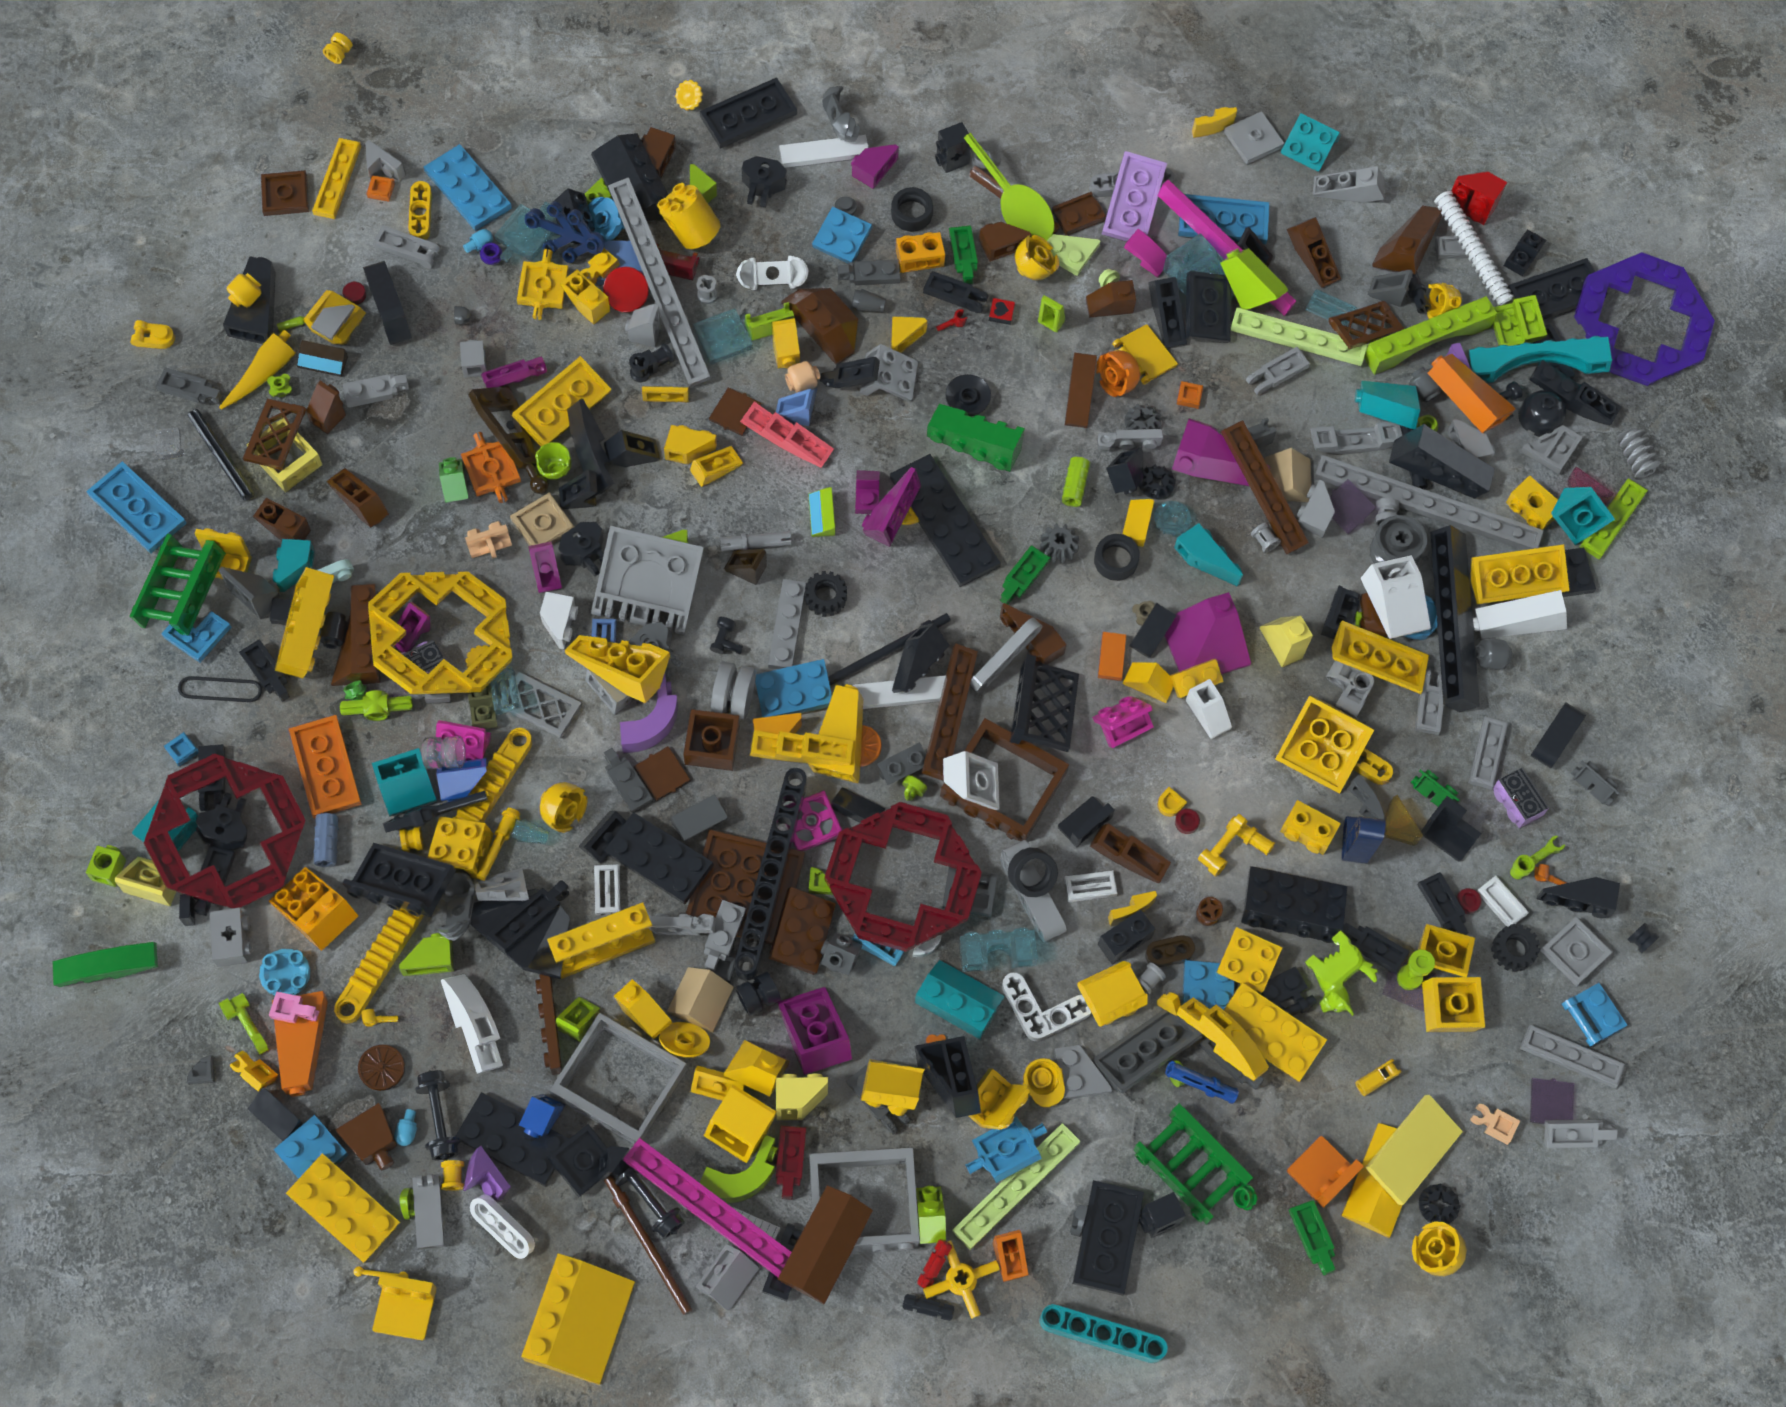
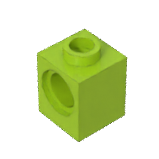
M106 845V848L96 846L85 873L92 881L116 887L115 877L123 870L126 859L117 847ZM112 860L110 866L102 868L106 861Z

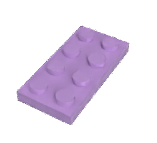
M1127 151L1124 152L1102 235L1123 241H1128L1137 229L1148 235L1158 199L1157 195L1161 188L1167 163Z

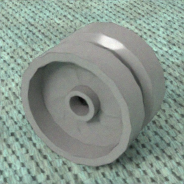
M722 661L713 686L711 712L725 714L731 704V714L739 715L740 719H746L755 687L756 668L742 666L737 675V667L734 663Z

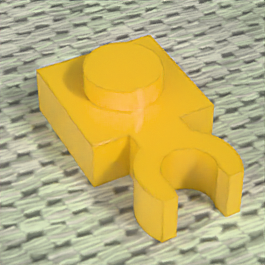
M604 248L601 253L596 254L588 261L590 267L580 272L586 278L589 277L588 279L595 285L599 276L605 279L620 263L617 258Z

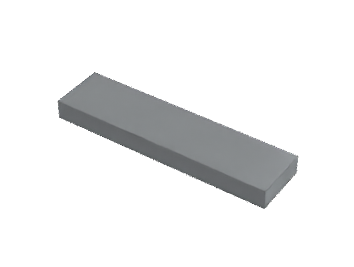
M1530 1024L1527 1026L1520 1046L1521 1050L1612 1088L1618 1087L1625 1066L1620 1061Z

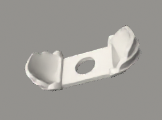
M788 256V261L756 262L755 258H749L740 264L736 276L743 287L751 290H757V285L789 284L790 288L801 286L806 281L809 270L801 258ZM770 266H774L779 270V276L774 280L766 276V270Z

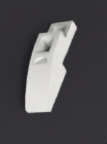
M465 974L442 979L441 983L456 1028L462 1027L477 1074L503 1066L495 1042L500 1039L491 1013L478 990Z

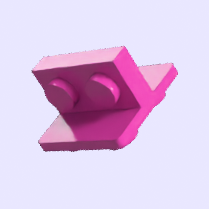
M1132 696L1122 698L1119 704L1113 707L1102 708L1098 711L1097 715L1092 717L1095 723L1101 725L1108 746L1111 748L1154 727L1148 713L1153 710L1152 706Z
M439 720L436 724L434 762L436 764H447L483 759L484 753L491 741V733L486 732L484 728Z

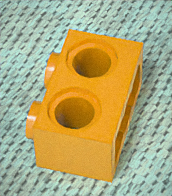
M927 232L923 235H905L901 238H896L897 259H899L900 273L944 267L945 251L940 232Z

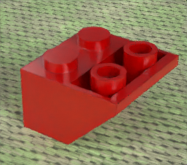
M1490 172L1458 176L1451 190L1453 192L1452 197H1455L1456 202L1460 204L1459 208L1463 209V214H1466L1473 221L1485 225L1496 209L1507 182Z

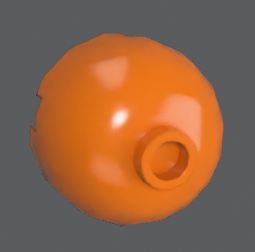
M1114 350L1099 357L1096 364V373H1100L1102 380L1099 383L1107 394L1116 397L1134 390L1140 381V367L1133 355L1127 351Z

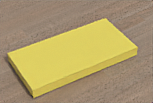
M1424 1095L1365 1168L1399 1205H1404L1463 1131L1430 1095Z

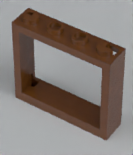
M984 718L964 751L973 754L984 737L1054 777L1024 826L996 810L963 799L945 782L941 787L940 797L948 801L949 805H957L964 809L968 816L982 819L991 829H999L1005 832L1011 840L1013 838L1018 841L1027 840L1066 776L1069 764L1028 741L1021 740L1019 745L1011 743L1010 731Z

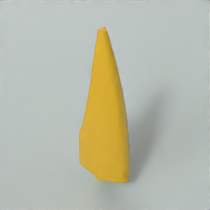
M283 330L279 336L273 333L258 349L251 365L219 406V409L226 408L257 389L296 354L285 343L291 337L286 330Z

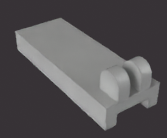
M428 1174L427 1176L420 1175L414 1177L412 1180L417 1249L445 1247L439 1174Z

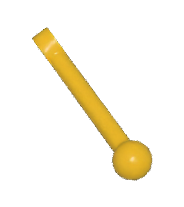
M357 1266L354 1269V1275L357 1277L362 1275L380 1277V1274L409 1278L408 1274L404 1271L396 1274L365 1270L361 1266Z

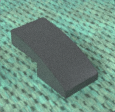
M1358 775L1352 780L1348 790L1363 803L1359 813L1364 817L1384 819L1383 809L1377 796L1367 782Z

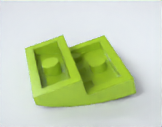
M1536 295L1517 298L1511 304L1494 307L1498 313L1493 323L1498 346L1533 343L1547 337Z

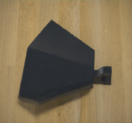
M560 880L548 892L544 888L540 890L536 888L527 890L529 900L479 901L473 904L471 926L522 970L561 979L563 961L555 962L547 939L569 931L570 917L559 902L570 895L567 890L569 886L563 880Z

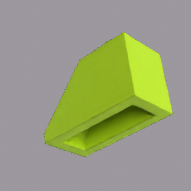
M440 933L423 938L399 964L402 975L413 976L454 972L452 940H448Z

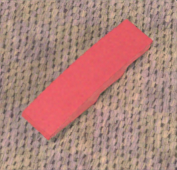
M753 402L740 421L782 449L822 468L834 448L797 422L793 425L778 413L771 414L756 402Z

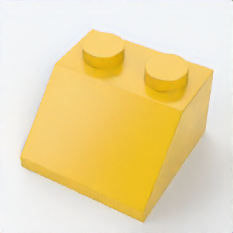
M1426 924L1418 950H1426L1433 955L1435 969L1467 978L1475 938Z

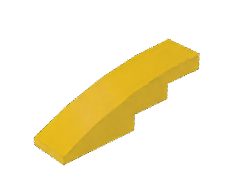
M754 730L750 756L799 763L850 765L853 740L807 732L804 735L782 731L779 734Z

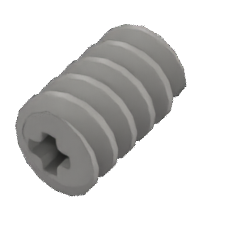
M1629 429L1620 433L1616 438L1620 442V448L1624 450L1623 455L1628 458L1627 463L1631 465V471L1635 473L1636 480L1650 476L1661 464V461H1652L1657 457V453L1649 454L1654 448L1653 445L1645 446L1650 440L1649 437L1641 438L1646 433L1645 429Z

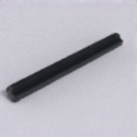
M193 409L188 412L189 420L244 501L253 498V490L200 411Z

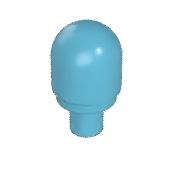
M481 229L472 234L469 238L470 242L463 245V248L467 253L474 249L479 251L485 244L493 242V235L489 230Z
M406 1109L404 1119H400L399 1123H397L394 1133V1139L397 1144L408 1146L414 1141L417 1131V1123L414 1122L416 1111Z

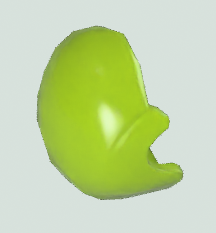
M550 442L541 446L535 455L540 475L547 479H559L566 476L572 465L569 450L559 442Z

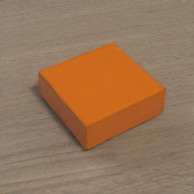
M372 175L366 193L367 197L389 202L395 185L394 179Z
M1181 381L1176 404L1199 409L1203 385Z

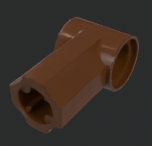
M1368 593L1361 594L1362 619L1360 628L1387 638L1388 635Z

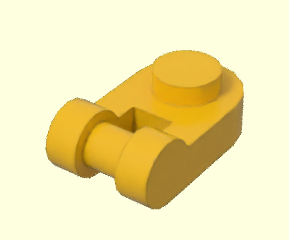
M137 320L134 323L135 334L131 336L130 343L137 347L166 349L174 344L175 335L167 325ZM144 333L150 334V337H144Z

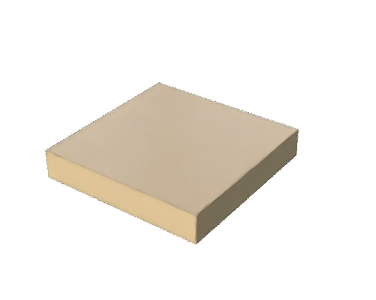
M550 492L510 515L511 521L529 546L551 541L554 544L561 539L563 534L574 527Z

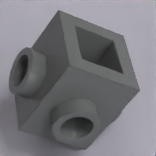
M835 933L830 941L826 939L823 944L821 954L824 956L821 964L827 966L831 971L841 972L849 976L856 965L863 945L853 941L847 935Z

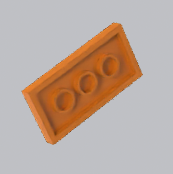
M337 715L289 728L313 819H316L318 814H333L362 805Z

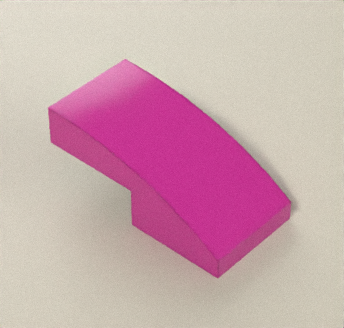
M1137 229L1125 243L1124 248L1141 260L1140 265L1157 278L1171 262L1166 253L1140 229Z

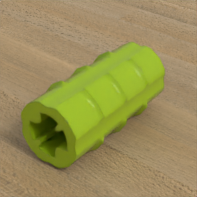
M1077 456L1070 459L1063 488V504L1072 507L1081 506L1090 466L1088 459Z

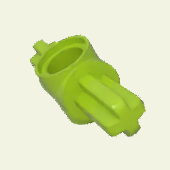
M380 690L367 692L363 696V700L342 701L340 703L341 715L364 714V717L371 721L385 720L390 716V712L412 710L413 708L411 696L389 697L386 692Z

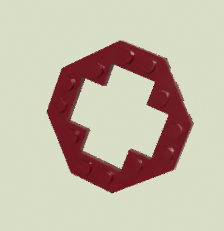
M212 754L167 776L143 844L167 889L230 909L242 908L283 887L306 820L282 775L270 773L242 762H236L218 754ZM225 777L236 799L260 788L282 831L259 843L270 865L226 887L214 865L190 876L168 834L169 831L191 821L180 798Z
M898 802L892 805L890 809L880 814L876 813L862 820L860 824L846 828L838 833L824 880L859 939L907 952L968 921L982 872L970 856L969 850L960 835L958 836L953 828L948 815ZM893 827L940 840L934 857V863L957 869L945 910L920 904L914 926L867 913L872 889L850 883L862 842L886 849Z

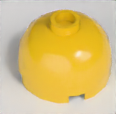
M1038 235L1027 236L1018 245L1014 255L1018 272L1022 276L1037 281L1049 277L1058 270L1060 265L1057 254L1053 256L1050 251L1053 247Z
M559 782L548 788L542 794L540 801V815L544 822L552 829L561 833L572 830L573 827L570 826L575 819L579 822L586 811L588 798L583 793L585 790L567 782Z
M1432 1222L1422 1227L1423 1231L1419 1236H1415L1412 1244V1254L1416 1264L1434 1276L1445 1277L1454 1274L1462 1267L1466 1259L1467 1248L1461 1234L1445 1222Z

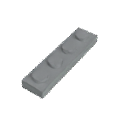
M787 579L782 581L768 669L777 670L793 666L806 582Z

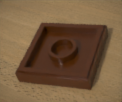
M306 170L261 174L262 212L264 216L309 212Z

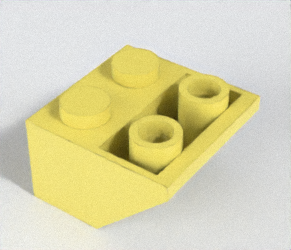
M815 1073L797 1078L795 1074H783L781 1078H776L777 1120H803L828 1095V1077Z

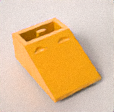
M304 867L297 873L293 879L269 900L271 905L321 951L358 917V914L340 894L307 867Z

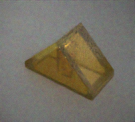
M1396 795L1392 798L1387 808L1384 837L1415 846L1420 842L1423 834L1399 796Z

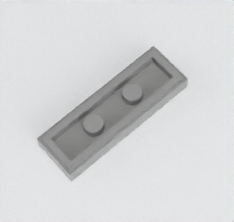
M1486 716L1483 718L1468 783L1490 790L1494 787L1508 726L1507 722Z

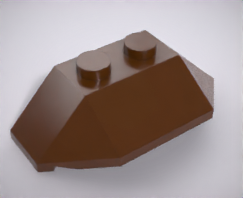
M831 288L798 289L781 301L782 304L789 302V309L793 311L794 318L835 364L841 363L854 354L858 318Z

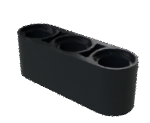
M1565 702L1530 756L1551 769L1579 728L1586 714Z

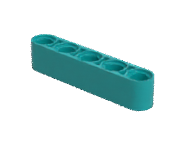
M1051 1304L1046 1306L1040 1315V1325L1049 1333L1144 1362L1158 1363L1165 1357L1168 1351L1166 1341L1160 1336L1059 1305ZM1049 1312L1057 1314L1059 1323L1055 1325L1049 1324L1046 1321L1045 1315ZM1074 1320L1081 1321L1084 1324V1331L1080 1333L1075 1332L1071 1327V1322ZM1097 1329H1107L1110 1338L1108 1340L1099 1339L1096 1333ZM1126 1335L1133 1337L1135 1347H1125L1122 1337ZM1148 1344H1157L1161 1349V1354L1159 1356L1151 1355L1148 1351Z

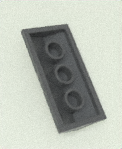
M1162 1010L1092 1059V1062L1112 1088L1120 1093H1124L1203 1036L1201 1032L1186 1023L1179 1016Z

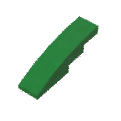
M147 942L119 946L52 961L53 985L63 987L81 981L90 983L108 977L118 979L158 967L157 943Z

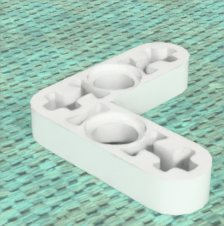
M1013 972L1006 975L1003 979V992L1026 1036L1032 1041H1042L1087 1019L1091 1014L1082 995L1075 996L1042 1012L1022 975ZM1010 980H1013L1014 983H1020L1017 988L1020 996L1016 1000L1013 999L1017 995L1013 987L1008 988ZM1021 1001L1031 1003L1032 1010L1029 1013H1023L1019 1010L1018 1004ZM1078 1002L1081 1005H1087L1085 1013L1078 1010L1072 1015L1074 1019H1071L1070 1011L1076 1009ZM1056 1012H1061L1066 1016V1022L1056 1024L1052 1020V1015ZM1037 1014L1034 1017L1035 1024L1043 1027L1039 1035L1036 1031L1031 1032L1033 1023L1030 1018Z

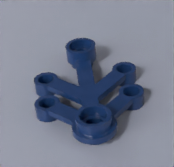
M556 201L552 202L547 207V212L551 217H556L561 225L546 220L543 212L537 208H532L525 215V224L529 228L536 229L541 227L561 235L554 240L546 241L542 247L543 251L547 249L548 252V249H550L554 254L558 248L572 241L581 243L576 248L569 247L563 252V259L567 263H573L578 256L586 252L599 254L604 250V237L598 232H591L583 219L582 213L577 209L572 210L566 216L561 204ZM573 225H577L581 233L577 232Z

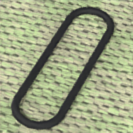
M188 676L179 682L178 692L182 697L188 699L254 702L261 696L262 687L254 680ZM187 680L252 683L258 687V694L251 699L184 694L181 687Z

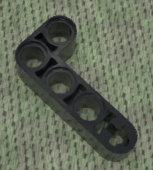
M385 261L363 267L389 344L393 345L412 339L401 302Z

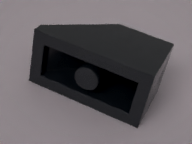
M620 430L604 442L605 453L610 460L608 462L610 464L630 467L660 460L656 439Z
M1142 447L1121 452L1106 468L1115 494L1124 492V494L1133 493L1143 482Z

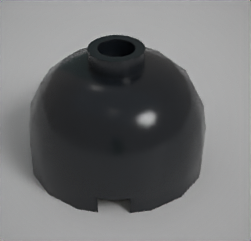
M1539 390L1533 392L1522 402L1518 412L1519 422L1526 431L1529 429L1531 432H1534L1535 436L1540 437L1546 433H1552L1554 429L1563 425L1566 417V406L1561 397L1552 391Z

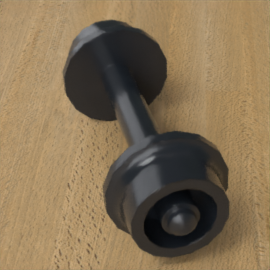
M429 1070L418 1075V1086L415 1088L417 1094H429L437 1138L428 1142L425 1148L430 1151L432 1160L447 1161L458 1155V1144L460 1143L459 1137H447L439 1095L440 1091L450 1087V1082L445 1079L443 1071Z
M622 1159L612 1172L616 1178L615 1184L621 1186L629 1181L659 1219L651 1228L653 1232H658L663 1239L668 1238L672 1234H677L678 1230L685 1223L680 1215V1208L676 1207L667 1213L637 1175L639 1172Z

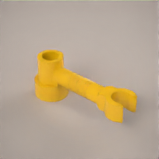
M1241 814L1234 818L1225 835L1217 842L1211 851L1206 848L1198 857V861L1208 868V872L1215 877L1224 870L1228 861L1220 856L1221 853L1248 822Z

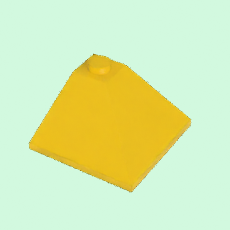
M1310 695L1275 760L1340 794L1374 729L1321 699Z

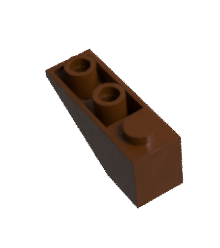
M1316 217L1287 229L1295 251L1321 288L1341 279Z
M1005 603L1001 606L1000 619L1006 627L1011 628L1014 634L1029 619L1034 618ZM1036 619L1042 625V629L1025 648L1028 650V654L1036 656L1035 662L1048 665L1065 654L1067 644L1053 626Z

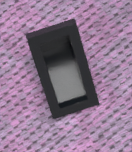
M1246 227L1238 246L1242 250L1249 248L1268 267L1273 255L1250 227Z

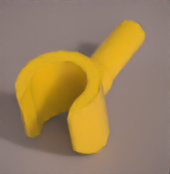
M366 1009L361 1012L362 1021L366 1027H372L381 1022H398V1016H376L374 1009Z

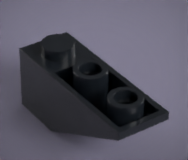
M934 623L920 626L906 640L892 688L893 693H907L916 686L915 682L920 677L929 673L931 670L930 666L945 655L944 651L950 645Z
M1593 877L1543 888L1536 899L1543 901L1544 904L1549 906L1560 905L1568 907V910L1573 912L1584 911L1592 913V916L1596 918H1609L1616 911L1620 883Z

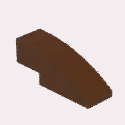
M1074 352L1065 417L1066 426L1087 428L1097 355Z
M1109 823L1100 827L1090 845L1091 848L1113 862L1156 883L1161 882L1171 864L1170 861L1134 836H1126Z

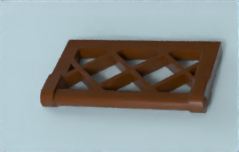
M1384 300L1329 318V324L1349 349L1374 342L1404 330V327ZM1380 310V312H1381L1383 315H1380V314L1375 313V312H1373V311ZM1363 314L1367 315L1366 321L1355 318ZM1369 318L1381 320V326L1369 323ZM1345 320L1349 321L1348 327L1342 325L1341 322ZM1352 322L1364 326L1363 332L1352 329ZM1385 322L1389 323L1392 326L1391 328L1387 329L1383 328ZM1367 328L1378 331L1372 334H1366ZM1349 333L1360 338L1352 339Z
M267 398L243 460L282 470L307 409L300 405ZM272 408L280 410L281 413L269 418ZM291 413L297 414L294 422L290 424L286 416ZM284 417L287 426L275 431L271 423ZM269 425L273 433L260 438L265 426ZM290 430L285 443L282 444L278 435ZM276 437L279 446L266 451L262 443ZM261 445L264 453L254 455L256 447ZM282 450L278 460L270 458V455Z

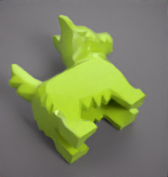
M1339 931L1332 938L1333 942L1339 945V952L1336 951L1334 955L1330 954L1328 958L1325 957L1324 961L1312 955L1305 964L1309 969L1313 970L1320 988L1324 992V997L1320 1001L1322 1012L1335 1011L1340 1013L1348 1011L1353 1016L1350 997L1344 987V983L1359 970L1375 983L1377 982L1376 973L1378 970L1372 968L1373 964L1366 961L1360 950L1351 944V940L1342 931Z

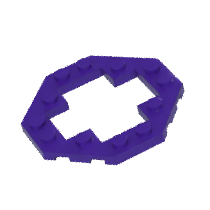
M1643 252L1589 274L1585 278L1574 315L1578 325L1581 324L1586 339L1593 336L1609 338L1612 358L1609 373L1645 386L1681 372L1687 367L1701 363L1704 360L1715 322L1684 267ZM1635 276L1675 290L1669 309L1690 316L1681 351L1661 344L1658 347L1654 362L1615 349L1614 345L1619 328L1598 321L1608 287L1628 294Z

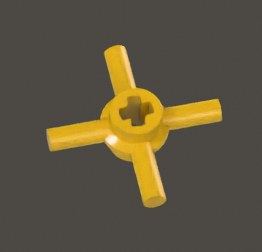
M947 1241L952 1245V1249L947 1256L951 1268L948 1270L944 1281L924 1288V1295L928 1299L950 1290L953 1294L963 1297L971 1319L981 1315L972 1293L976 1287L977 1279L999 1271V1265L995 1260L973 1269L967 1264L960 1263L952 1241ZM958 1274H962V1277H967L965 1285H961V1282L956 1283Z

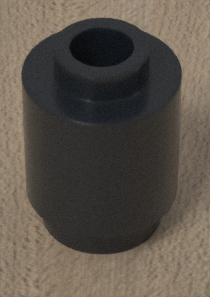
M339 612L327 613L320 633V642L323 643L324 647L336 649L343 645L347 627L344 614Z

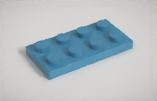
M460 144L423 166L425 173L475 231L512 209L508 199Z
M1185 194L1234 242H1239L1245 228L1250 227L1260 241L1265 245L1267 244L1269 202ZM1179 217L1178 236L1202 238Z
M123 461L86 491L89 497L150 554L163 544L167 534L173 536L187 524L177 511Z

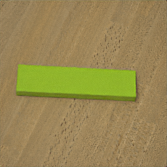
M1628 478L1607 507L1615 520L1587 537L1580 548L1584 547L1586 552L1600 560L1648 490Z

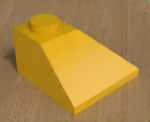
M744 1040L724 1072V1076L770 1097L776 1087V1078H781L790 1060Z

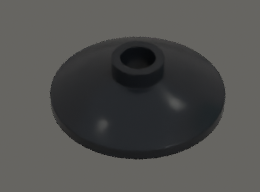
M971 374L960 375L948 384L945 392L946 402L950 407L966 411L968 416L977 415L988 407L991 400V390L988 384L978 376ZM969 397L972 400H965L964 398Z

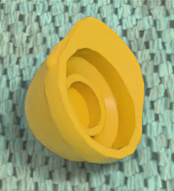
M1039 1058L1027 1065L1022 1085H1027L1031 1089L1028 1094L1040 1107H1051L1058 1104L1064 1098L1063 1070L1059 1068L1057 1063L1050 1059Z

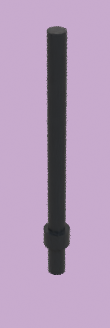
M945 613L932 621L927 620L920 625L934 623L939 628L950 622L951 619ZM917 629L828 676L830 686L904 647L906 640Z

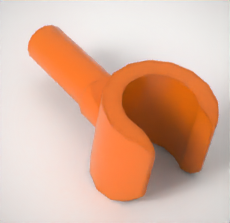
M1539 864L1538 867H1535L1534 877L1537 881H1549L1556 885L1566 883L1550 875V867L1548 865Z

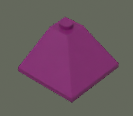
M911 467L873 509L871 515H866L862 523L865 536L888 547L891 546L921 487L915 468Z
M1229 592L1207 598L1176 613L1175 615L1177 616L1164 635L1178 671L1212 659L1217 660L1221 674L1251 666L1239 615Z

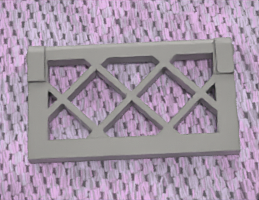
M518 672L501 697L497 707L562 738L582 703ZM521 683H524L533 689L519 692L518 687ZM537 692L547 694L554 699L540 703ZM535 693L537 704L523 707L521 696ZM518 698L521 708L517 709L508 703L511 699ZM558 702L571 706L569 711L561 713ZM556 704L558 714L544 718L541 707ZM539 708L542 718L537 719L525 713V711ZM559 718L561 720L558 728L546 723Z

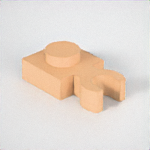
M1478 1104L1475 1109L1482 1112L1483 1118L1473 1115L1470 1119L1471 1122L1476 1125H1486L1487 1128L1484 1133L1508 1145L1520 1120L1499 1109H1496L1492 1114L1486 1105Z

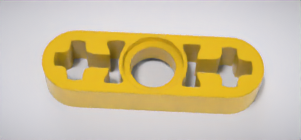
M424 181L415 182L410 189L408 230L410 235L427 240L430 236L432 192L430 185ZM420 190H424V192L422 193L423 200L419 199L418 194L420 193ZM417 208L426 209L423 215H416L414 213ZM418 223H421L422 226L420 233H416L418 231Z

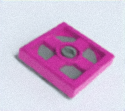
M825 790L808 796L803 800L793 838V843L798 851H806L837 838L838 833L842 831ZM793 802L785 805V807L793 808L796 804Z

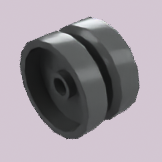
M1404 515L1386 518L1380 523L1370 544V557L1373 563L1412 555L1417 565L1427 545V535L1423 526L1415 519Z

